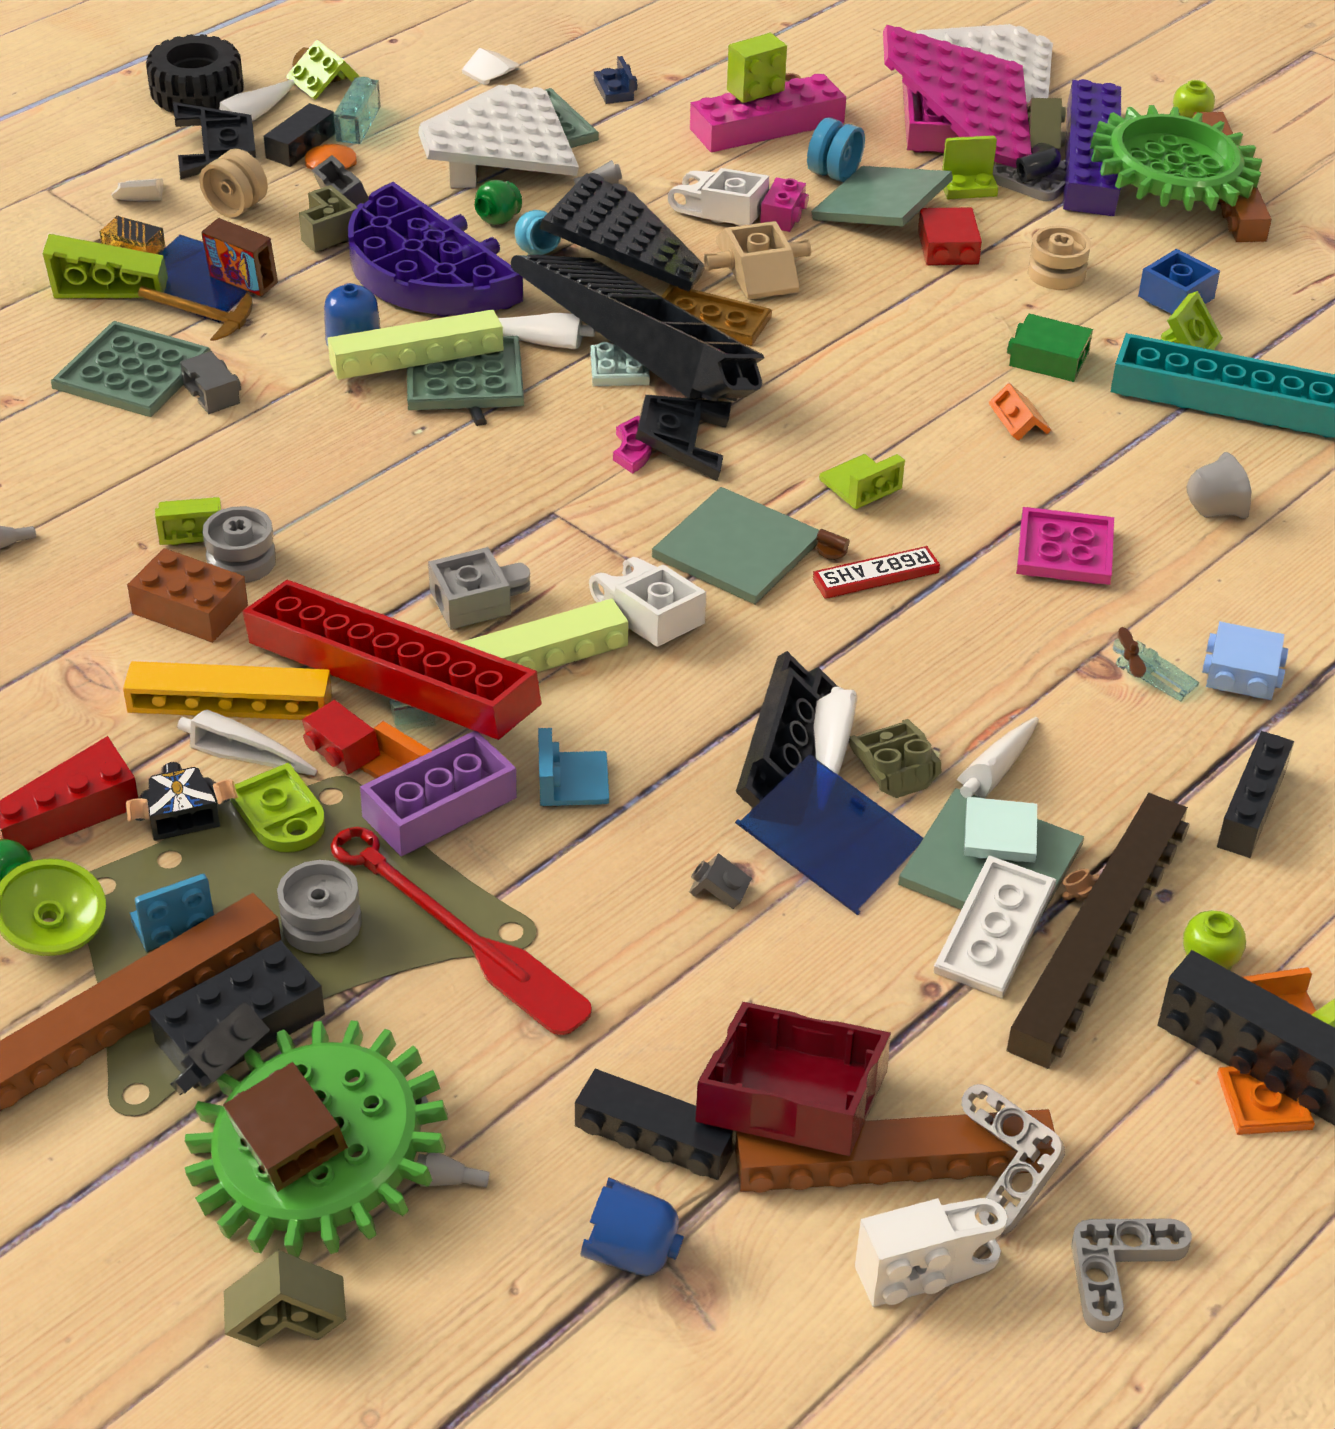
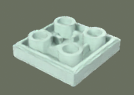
M608 342L590 345L593 386L649 385V369L618 346Z
M967 797L964 856L988 858L990 855L998 859L1014 862L1035 863L1037 855V804Z

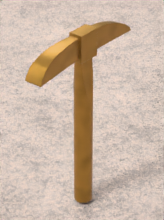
M141 286L138 290L139 297L225 322L211 337L210 341L225 338L237 329H241L252 311V297L248 293L245 294L235 311L228 313Z

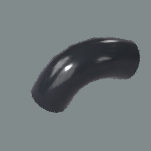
M1036 144L1031 149L1032 154L1017 158L1016 169L1020 180L1026 183L1053 173L1061 162L1060 152L1050 144Z

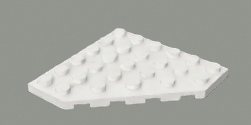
M1011 24L916 31L917 34H925L937 40H945L957 46L968 47L974 51L992 54L1004 60L1015 61L1023 65L1027 105L1031 98L1049 97L1053 43L1045 36H1036L1029 33L1022 26H1013Z
M509 84L508 86L498 85L420 123L418 134L426 157L430 160L577 176L578 163L547 91L538 87L528 89L514 84Z

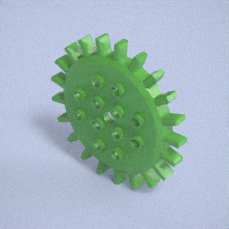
M1149 105L1147 115L1142 116L1134 108L1127 107L1125 118L1112 112L1109 115L1108 123L1098 122L1096 133H1093L1090 149H1094L1091 158L1092 162H1103L1100 174L1102 176L1118 174L1115 187L1120 189L1132 184L1138 188L1136 195L1138 199H1142L1147 193L1160 197V206L1166 207L1171 199L1183 201L1187 211L1192 210L1194 201H1203L1213 211L1216 210L1219 198L1230 206L1236 205L1239 195L1248 199L1253 187L1257 188L1261 176L1259 170L1262 164V159L1253 158L1256 150L1254 145L1240 146L1243 137L1241 132L1225 135L1222 132L1224 122L1219 121L1215 125L1210 126L1202 122V113L1197 112L1193 118L1180 116L1178 107H1173L1170 114H1159L1154 105Z
M351 1020L342 1043L329 1042V1037L322 1021H316L312 1028L311 1045L295 1048L292 1038L285 1030L277 1032V1045L282 1054L264 1062L260 1054L250 1048L244 1054L246 1063L252 1071L240 1082L232 1076L223 1073L216 1080L221 1091L228 1095L225 1103L233 1099L238 1093L246 1091L264 1080L274 1071L294 1062L319 1099H325L322 1103L337 1124L344 1125L340 1130L348 1148L277 1192L266 1174H262L263 1170L249 1149L245 1147L224 1107L198 1101L195 1110L200 1120L215 1124L213 1132L186 1134L185 1143L191 1154L211 1153L212 1158L185 1167V1173L192 1187L217 1178L220 1183L195 1197L204 1215H208L231 1201L233 1206L217 1221L222 1234L229 1239L248 1219H251L256 1223L247 1239L254 1252L261 1254L274 1230L286 1232L284 1246L287 1252L297 1258L300 1256L304 1234L307 1232L321 1231V1238L330 1254L339 1251L340 1238L337 1233V1227L356 1220L360 1232L368 1239L375 1237V1224L368 1212L382 1202L387 1204L392 1211L404 1216L409 1210L401 1192L396 1190L402 1180L405 1178L428 1187L432 1182L428 1167L414 1161L416 1153H444L446 1148L441 1133L420 1132L421 1125L448 1120V1113L443 1100L416 1104L415 1100L441 1088L433 1070L409 1081L405 1079L408 1074L423 1063L415 1046H411L391 1062L387 1059V1056L396 1046L392 1032L384 1029L368 1049L360 1046L363 1040V1032L359 1022ZM354 1077H360L355 1082H349ZM378 1103L375 1108L368 1109L369 1105ZM358 1151H362V1152H363V1153H362L360 1156H358V1157H352V1155H353L355 1152H358ZM328 1173L325 1178L316 1179L320 1174Z

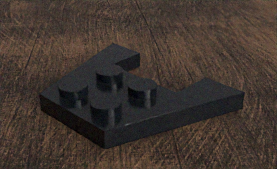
M173 102L175 127L201 126L204 154L178 155L180 180L200 174L205 166L218 159L230 149H241L256 158L251 115Z
M645 395L635 439L717 481L721 472L723 455L695 447L699 421L726 428L732 402Z

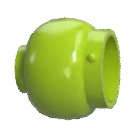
M1190 80L1186 84L1181 85L1174 94L1173 107H1178L1180 116L1193 118L1194 112H1212L1214 109L1215 95L1203 81Z
M1204 911L1189 921L1183 933V946L1186 956L1193 950L1231 970L1232 966L1240 961L1246 949V933L1241 923L1232 915L1222 911Z

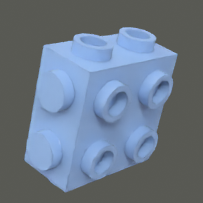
M1219 621L1217 634L1210 633L1206 652L1212 653V655L1206 654L1202 673L1208 674L1206 687L1248 695L1254 698L1272 700L1274 689H1281L1285 669L1279 668L1285 667L1288 655V648L1283 647L1285 634Z

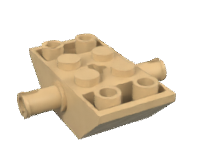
M772 221L724 228L716 237V243L721 252L704 254L706 271L729 267L746 298L761 299L768 296H784L789 293L799 292L794 258L811 256V244L808 239L788 242L777 222Z

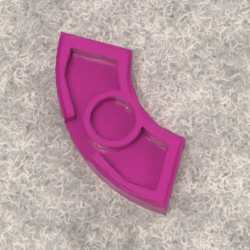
M639 416L616 426V435L622 443L619 448L613 451V460L632 474L647 463L652 453V447L635 439Z

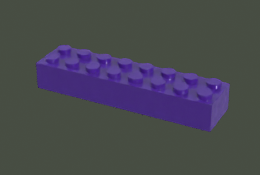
M1086 79L1072 80L1066 116L1064 210L1115 216L1121 188L1115 187L1118 174L1105 176L1100 174L1103 162H1092L1091 158L1094 149H1090V145L1099 121L1108 123L1109 115L1112 112L1121 116V86H1116L1113 83H1093Z

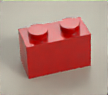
M335 699L302 719L305 730L303 739L307 747L313 752L317 751L325 757L330 766L339 768L346 775L353 773L380 756L375 729Z

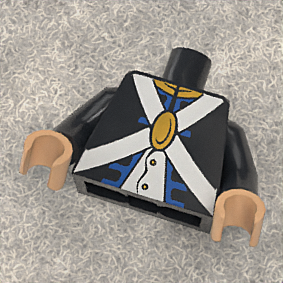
M169 762L161 768V774L152 775L149 778V789L143 791L139 799H132L126 802L128 821L150 819L153 839L156 841L220 827L217 804L226 803L231 798L236 799L238 795L233 779L215 782L209 777H203L199 768L190 767L182 769L179 763Z

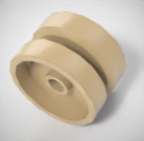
M230 149L218 159L205 166L201 170L199 177L200 188L207 202L219 214L229 218L238 217L266 196L268 190L267 177L262 166L252 155L241 149Z
M1047 226L1039 229L1033 234L1027 272L1030 279L1042 287L1055 290H1068L1080 286L1086 278L1087 261L1089 260L1091 247L1089 237L1080 230L1066 226Z

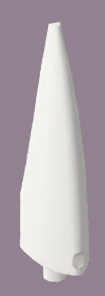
M292 79L257 90L236 94L221 101L219 110L249 114L252 116L253 122L275 106L288 93L295 82Z
M569 313L498 318L503 326V336H519V341L544 346L578 349L583 336L595 337L596 332L589 325H582L581 319Z
M841 687L832 688L831 693L819 699L816 705L813 727L816 750L817 810L821 812L826 807L844 760L857 703L856 692L854 690H844Z
M210 710L200 712L192 720L181 717L177 727L179 730L190 733L191 748L219 758L241 760L274 768L289 762L297 773L315 776L317 770L309 763L273 739Z
M1034 717L1008 732L967 767L957 778L963 784L960 789L963 797H972L974 794L981 798L988 796L1006 775L1024 749L1038 723V717Z

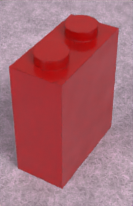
M972 207L922 208L920 210L918 234L926 265H979L982 240Z

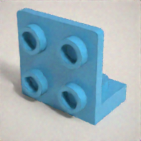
M538 728L540 806L608 804L607 753L605 751L559 752V742H552V728Z
M200 874L137 896L135 898L136 911L130 912L131 922L145 951L148 952L159 948L214 915L208 878L205 874Z

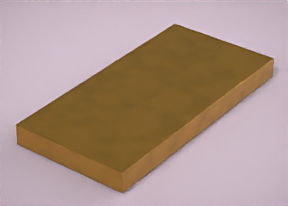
M671 284L661 296L748 346H752L772 317V309L694 289L688 292Z

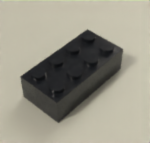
M280 940L149 1011L154 1040L182 1073L185 1068L180 1061L185 1057L184 1054L240 1003L245 1001L270 1029L268 1033L251 1047L259 1053L277 1042V1032L285 1030L290 1035L325 1015L322 986ZM243 1055L230 1068L243 1062L245 1056ZM197 1082L193 1088H197L200 1084Z

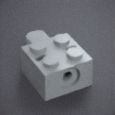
M489 547L428 561L430 592L450 630L511 615L510 596L528 592L531 587L530 569L525 564L519 562L499 567Z

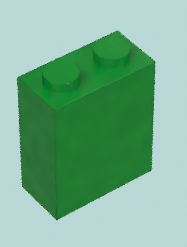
M1028 313L1024 323L1018 324L1015 338L1011 337L1008 343L1007 354L1011 355L1009 366L1074 382L1090 352L1093 329Z

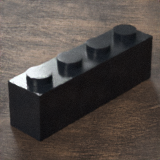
M1264 731L1260 732L1225 814L1217 843L1218 848L1251 858L1286 773L1294 745L1293 740Z
M596 1068L575 1101V1127L582 1129L590 1135H599L615 1141L625 1148H633L652 1155L659 1161L671 1162L684 1167L699 1176H708L719 1181L735 1150L736 1131L695 1122L696 1105Z

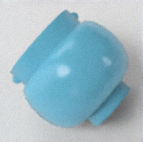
M532 210L526 212L515 225L516 243L523 251L530 255L547 254L553 251L561 240L560 237L539 229L542 219L548 214L545 211Z

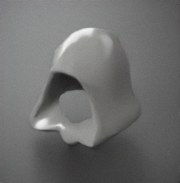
M1224 452L1217 461L1202 466L1191 475L1186 486L1190 502L1200 515L1204 517L1234 515L1241 519L1249 517L1252 494L1250 481L1244 468L1232 454Z

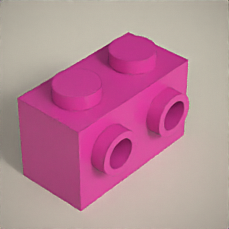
M776 177L761 203L760 223L776 221L782 231L790 232L795 222L799 223L802 209L806 210L809 194L805 193L806 183L798 182L791 178L782 179Z

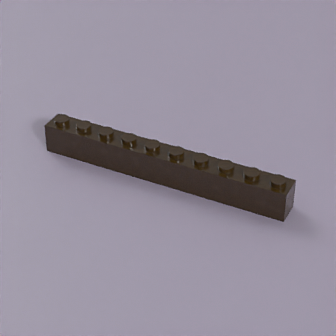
M1148 792L1012 1024L1007 1052L1046 1069L1050 1068L1056 1056L1063 1057L1070 1037L1067 1035L1070 1030L1074 1032L1078 1030L1084 1016V1011H1082L1084 1005L1090 1007L1098 991L1096 984L1098 980L1102 982L1106 980L1112 966L1111 957L1118 958L1123 949L1126 937H1123L1125 932L1130 934L1133 932L1139 917L1138 909H1146L1152 894L1151 886L1158 887L1164 874V863L1170 865L1177 850L1175 843L1177 841L1181 843L1184 841L1190 823L1185 822L1188 807Z

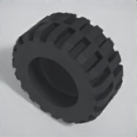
M193 34L185 37L177 36L173 37L172 40L167 39L163 41L161 45H156L147 57L146 69L150 96L159 107L164 108L168 112L174 111L173 102L219 110L221 101L242 93L244 90L241 56L235 46L225 39L221 40L216 36L208 37L204 34H200V36H194Z

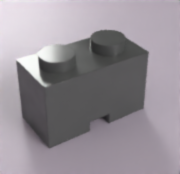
M333 155L312 169L320 188L332 185L356 206L360 203L364 204L369 200L362 182L351 171H347L344 165Z
M212 351L180 361L184 387L193 397L200 396L198 403L208 414L240 404L239 391H241V383L236 374L233 375L228 370L225 362L219 360Z

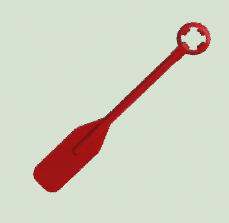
M351 827L340 831L333 838L331 852L337 861L350 866L364 865L375 875L380 874L472 948L488 983L548 1031L557 1035H566L576 1030L591 1017L592 1007L589 1000L531 954L521 948L481 937L387 863L386 858L379 853L380 842L374 832L363 827ZM354 837H360L372 847H367L360 852V855L353 856L342 847H339V845H344Z

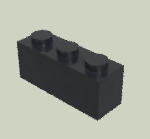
M309 103L263 136L266 159L291 167L302 159L309 150L321 145L336 134L334 111Z

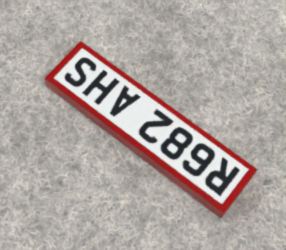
M928 546L813 571V581L824 599L937 574L940 570V564Z

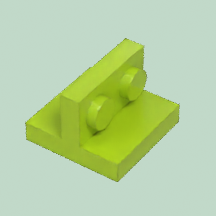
M1196 291L1188 294L1169 317L1167 322L1170 328L1161 334L1160 340L1214 350L1223 337L1199 292Z

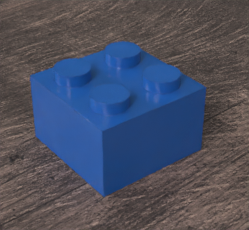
M1175 249L1143 268L1138 297L1148 301L1151 305L1169 312L1171 315L1188 294L1196 291L1199 292L1203 302L1207 304L1215 299L1220 270Z

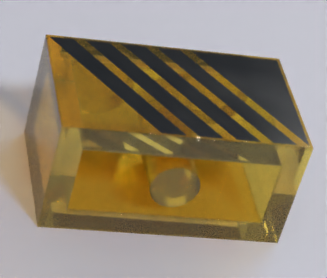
M116 216L99 231L101 244L158 255L166 252L163 228Z

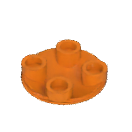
M319 145L306 153L305 164L307 168L314 169L333 155L347 169L356 165V153L345 145Z

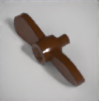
M1121 627L1118 630L1117 636L1125 649L1124 658L1129 661L1132 675L1141 678L1145 675L1146 666L1138 655V642L1133 640V636L1128 629Z

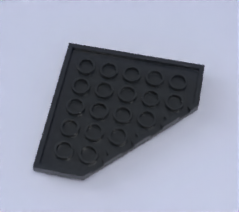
M586 173L542 219L539 228L688 292L691 291L702 276L705 268L697 256L633 192L628 191L627 187L622 184H611L604 181L602 176L595 173Z

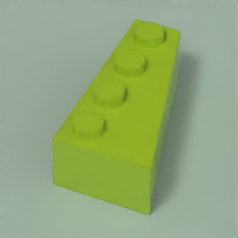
M55 234L48 235L42 253L54 298H142L138 296V290L141 286L164 293L168 281L163 255Z

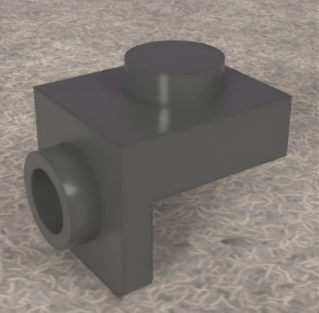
M718 853L708 863L703 860L696 867L691 875V878L695 881L689 893L696 896L705 888L734 909L741 903L752 878Z

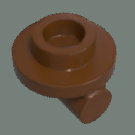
M822 528L817 534V551L821 556L829 560H836L847 554L850 543L849 539Z

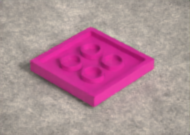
M1023 507L1016 574L1110 585L1115 517Z

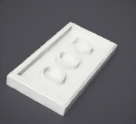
M989 855L934 965V973L1003 999L1054 891L1056 879Z

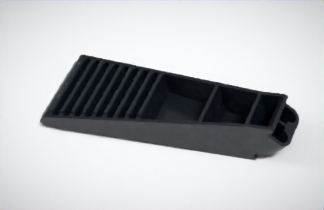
M529 254L527 256L515 255L512 257L511 268L513 271L687 398L718 401V398L737 401L738 398H745L761 388L762 379L757 363L764 359L762 353L742 344L594 258Z

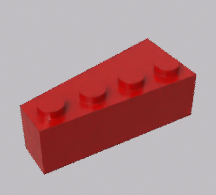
M106 736L1 799L0 839L19 842L29 851L126 813V802L132 799H139L136 780L110 738Z

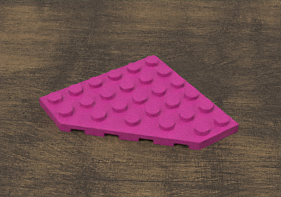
M886 25L883 31L884 64L891 71L896 69L903 76L902 82L915 94L920 92L928 100L926 105L937 116H945L952 123L950 128L959 137L995 136L997 143L994 162L1016 168L1017 158L1032 154L1023 65L1015 61L998 58L992 54L974 51L968 47L957 46L945 40H937L925 34H917L901 27Z

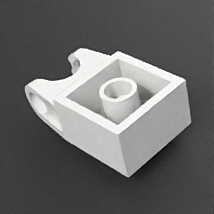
M720 168L717 173L690 171L683 177V185L675 186L668 193V203L677 212L710 219L715 223L728 222L734 223L736 226L751 225L761 214V203L769 191V176ZM689 178H695L698 180V183L689 185ZM674 194H683L686 198V204L677 203Z
M632 557L622 563L623 576L597 573L589 579V589L594 600L601 602L613 598L628 620V628L656 647L705 624L706 591L665 565L656 567L644 560ZM598 583L603 587L604 594L600 591Z
M937 1198L861 1219L855 1269L872 1307L883 1304L895 1305L908 1297L922 1293L934 1294L949 1285L986 1273L995 1268L999 1262L1001 1252L995 1238L1005 1230L1007 1222L1005 1209L996 1201L988 1198H978L941 1205ZM981 1211H988L998 1218V1222L985 1226L976 1220L975 1215ZM981 1245L988 1247L992 1253L986 1259L975 1258L973 1254Z

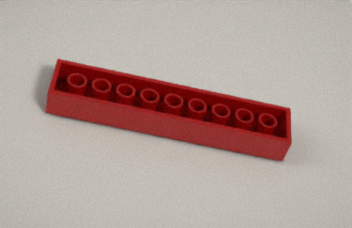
M288 579L242 611L250 644L314 669H328L332 676L497 740H500L542 705L536 670Z

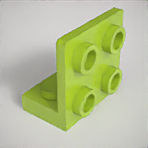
M316 40L287 74L286 78L288 80L293 79L294 84L315 100L335 76L342 81L344 78H347L354 83L359 75L341 57Z
M995 136L946 138L942 171H952L953 180L943 189L947 199L997 197L998 186L993 176L997 143Z
M862 454L820 473L819 480L856 510L902 489L905 459L896 454L876 463L866 454Z
M220 498L159 502V508H155L159 544L178 545L181 543L204 542L203 525L211 515L221 510Z

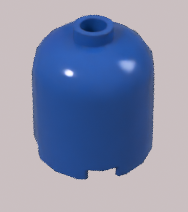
M348 283L333 289L327 295L324 304L325 341L327 346L328 337L381 329L377 300L374 294L366 287Z
M609 1177L606 1186L602 1188L589 1222L594 1224V1228L589 1240L584 1239L580 1255L589 1260L635 1275H654L663 1268L668 1257L676 1260L684 1236L677 1234L679 1225L677 1211L672 1204L664 1199Z

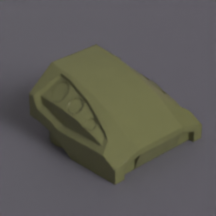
M909 719L902 720V723L859 736L853 735L849 738V745L853 753L862 761L867 771L878 783L879 790L895 798L927 789L942 773L941 760L931 748V743L928 742L925 734Z

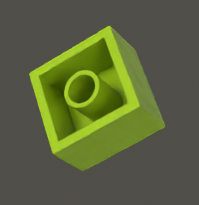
M771 32L729 44L727 91L742 103L785 91L787 45Z

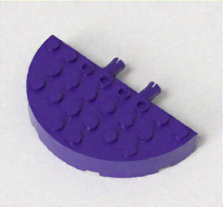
M395 182L384 185L369 195V200L364 204L360 203L353 211L348 225L352 270L360 283L383 301L413 311L437 314L441 317L487 310L509 309L513 305L523 302V277L513 271L509 263L496 255L500 252V245L497 239L490 237L480 243L464 232L467 230L468 224L462 214L447 220Z

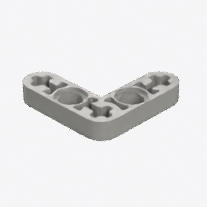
M1066 160L1061 161L1053 173L1025 184L1020 180L1016 168L1004 164L994 165L993 176L999 186L1041 201H1053L1064 192Z
M976 1084L964 1092L962 1097L964 1112L975 1123L1017 1151L1015 1157L986 1196V1198L996 1201L1003 1207L1007 1199L1001 1194L1006 1190L1014 1199L1020 1201L1017 1207L1011 1201L1005 1207L1008 1218L1005 1230L1001 1234L1004 1235L1011 1232L1017 1226L1065 1156V1146L1060 1137L1050 1128L990 1087ZM987 1095V1103L998 1111L995 1118L983 1109H979L975 1113L976 1106L973 1104V1100L976 1097L984 1099ZM1018 1116L1024 1122L1022 1132L1016 1136H1007L1003 1132V1123L1008 1117ZM1050 1140H1053L1051 1146L1055 1150L1051 1156L1043 1154L1037 1162L1041 1168H1044L1039 1174L1032 1165L1024 1161L1029 1157L1035 1162L1040 1155L1037 1144L1040 1141L1047 1144ZM1020 1171H1027L1033 1177L1031 1188L1025 1192H1017L1012 1188L1013 1176ZM979 1212L981 1223L985 1226L992 1225L994 1217L990 1212Z
M1088 1219L1078 1223L1074 1229L1071 1247L1082 1312L1086 1324L1097 1332L1107 1333L1115 1330L1121 1322L1124 1304L1116 1262L1181 1260L1188 1253L1192 1240V1233L1189 1227L1176 1219ZM1128 1233L1134 1234L1141 1239L1143 1244L1137 1247L1128 1246L1121 1240V1236ZM1108 1235L1113 1236L1112 1245H1110V1238H1108ZM1151 1235H1153L1152 1242H1155V1245L1150 1244ZM1085 1236H1091L1092 1240L1096 1242L1097 1245H1091L1090 1241L1086 1239ZM1166 1236H1172L1173 1240L1178 1242V1244H1171V1240L1166 1238ZM1093 1268L1100 1269L1107 1274L1108 1279L1104 1282H1095L1087 1276L1086 1271ZM1105 1296L1103 1301L1106 1312L1110 1313L1109 1316L1102 1315V1311L1097 1309L1099 1297Z

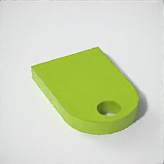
M289 762L235 784L238 798H231L230 801L257 839L267 848L279 852L300 851L315 844L323 835L325 830L323 807ZM295 830L305 831V833L301 835L290 834L292 831Z

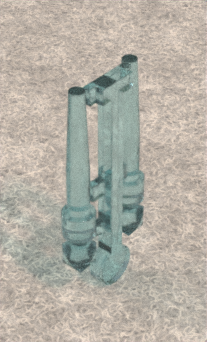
M1116 639L1113 643V650L1121 655L1117 658L1116 666L1123 670L1126 668L1127 673L1132 675L1129 661L1124 658L1125 649L1120 640ZM1139 640L1137 641L1139 647L1138 655L1146 666L1145 675L1141 677L1142 680L1180 702L1199 685L1197 680L1160 657L1158 652L1152 648H1145V644ZM1151 673L1158 674L1182 690L1179 693L1151 675Z

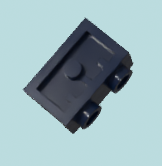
M617 56V69L605 68L601 71H594V82L605 104L634 101V91H637L638 88L637 78L632 75L630 65L626 64L623 56Z

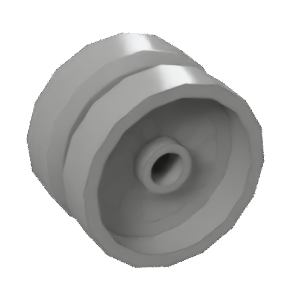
M247 506L230 507L219 510L204 523L203 539L206 547L207 563L243 575L245 583L260 580L274 568L276 552L275 544L273 543V527L270 518L264 512Z
M314 860L291 868L281 878L277 888L283 936L291 946L303 952L323 954L335 952L349 945L358 935L362 924L359 888L356 876L348 867L335 861Z

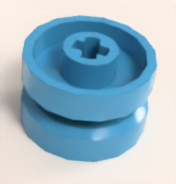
M830 117L824 118L814 130L807 152L808 169L813 173L822 176L828 175L831 179L845 182L856 172L861 162L865 148L864 130L852 124L844 125L841 121Z

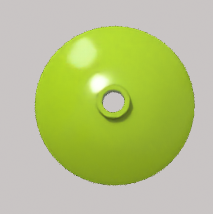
M61 859L30 861L10 871L0 882V934L12 946L26 953L39 956H56L70 953L92 940L104 922L106 899L103 888L88 870L73 862ZM46 918H52L55 921L45 922L43 920Z

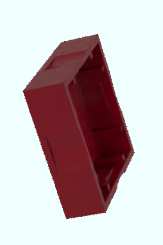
M742 1002L727 1029V1037L724 1043L713 1053L698 1080L695 1122L850 1156L887 1073L891 1032L839 1021L814 1019L791 1011Z

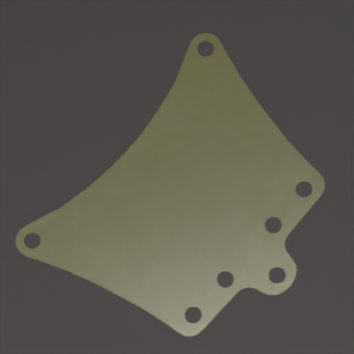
M335 776L307 786L323 807L325 830L321 838L306 849L295 852H279L267 848L257 839L229 800L226 803L217 804L220 827L166 838L155 845L89 871L96 879L107 877L113 879L116 883L113 892L105 895L106 912L104 922L98 933L88 942L97 983L155 950L145 951L131 922L130 912L136 911L135 898L200 874H205L208 878L214 915L253 892L278 916L281 941L320 983L323 999L398 972L450 959L475 956L468 944L380 874L375 875L364 865H345L335 859L331 852L333 838L340 831L351 827H363L374 832L380 842L379 853L386 858L387 863L481 937L524 949L535 939L537 929L530 918L471 882L440 859L425 845L401 857L362 817L360 786L362 785L355 779L347 776ZM335 788L342 792L343 799L337 804L326 805L320 801L319 795L325 789ZM295 830L292 831L290 834L301 835L305 833V831ZM354 837L344 845H339V847H342L353 856L360 855V852L367 847H372L360 837ZM166 851L178 852L182 857L180 864L174 868L160 867L157 859L160 854ZM314 860L335 861L348 867L356 876L360 898L359 905L362 924L358 935L349 945L335 952L323 954L303 952L291 946L283 936L277 894L281 878L291 868ZM506 923H517L524 930L522 937L515 941L503 940L499 936L498 931ZM151 1021L147 1025L119 1039L114 1045L107 1047L108 1099L110 1106L116 1112L125 1116H138L148 1113L176 1091L170 1083L181 1072L155 1042ZM141 1083L149 1088V1097L140 1104H129L123 1100V1091L131 1084Z

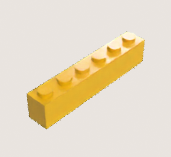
M131 661L123 686L127 713L196 716L204 710H210L225 717L302 720L331 702L332 697L330 670Z

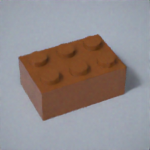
M163 548L127 584L132 614L212 643L248 606L245 577L243 575Z

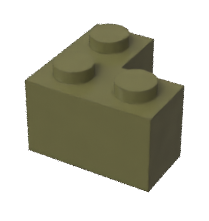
M1031 98L1027 105L1031 149L1038 143H1046L1060 151L1061 147L1065 145V132H1061V123L1065 122L1066 108L1062 107V98Z
M332 185L309 192V209L299 212L301 241L314 252L324 251L328 247L348 242L349 220L353 211L358 207Z
M281 1250L274 1252L224 1290L225 1335L256 1347L261 1346L285 1327L319 1340L346 1320L343 1276Z

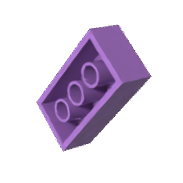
M473 731L360 786L362 817L402 857L516 799V767L479 732Z

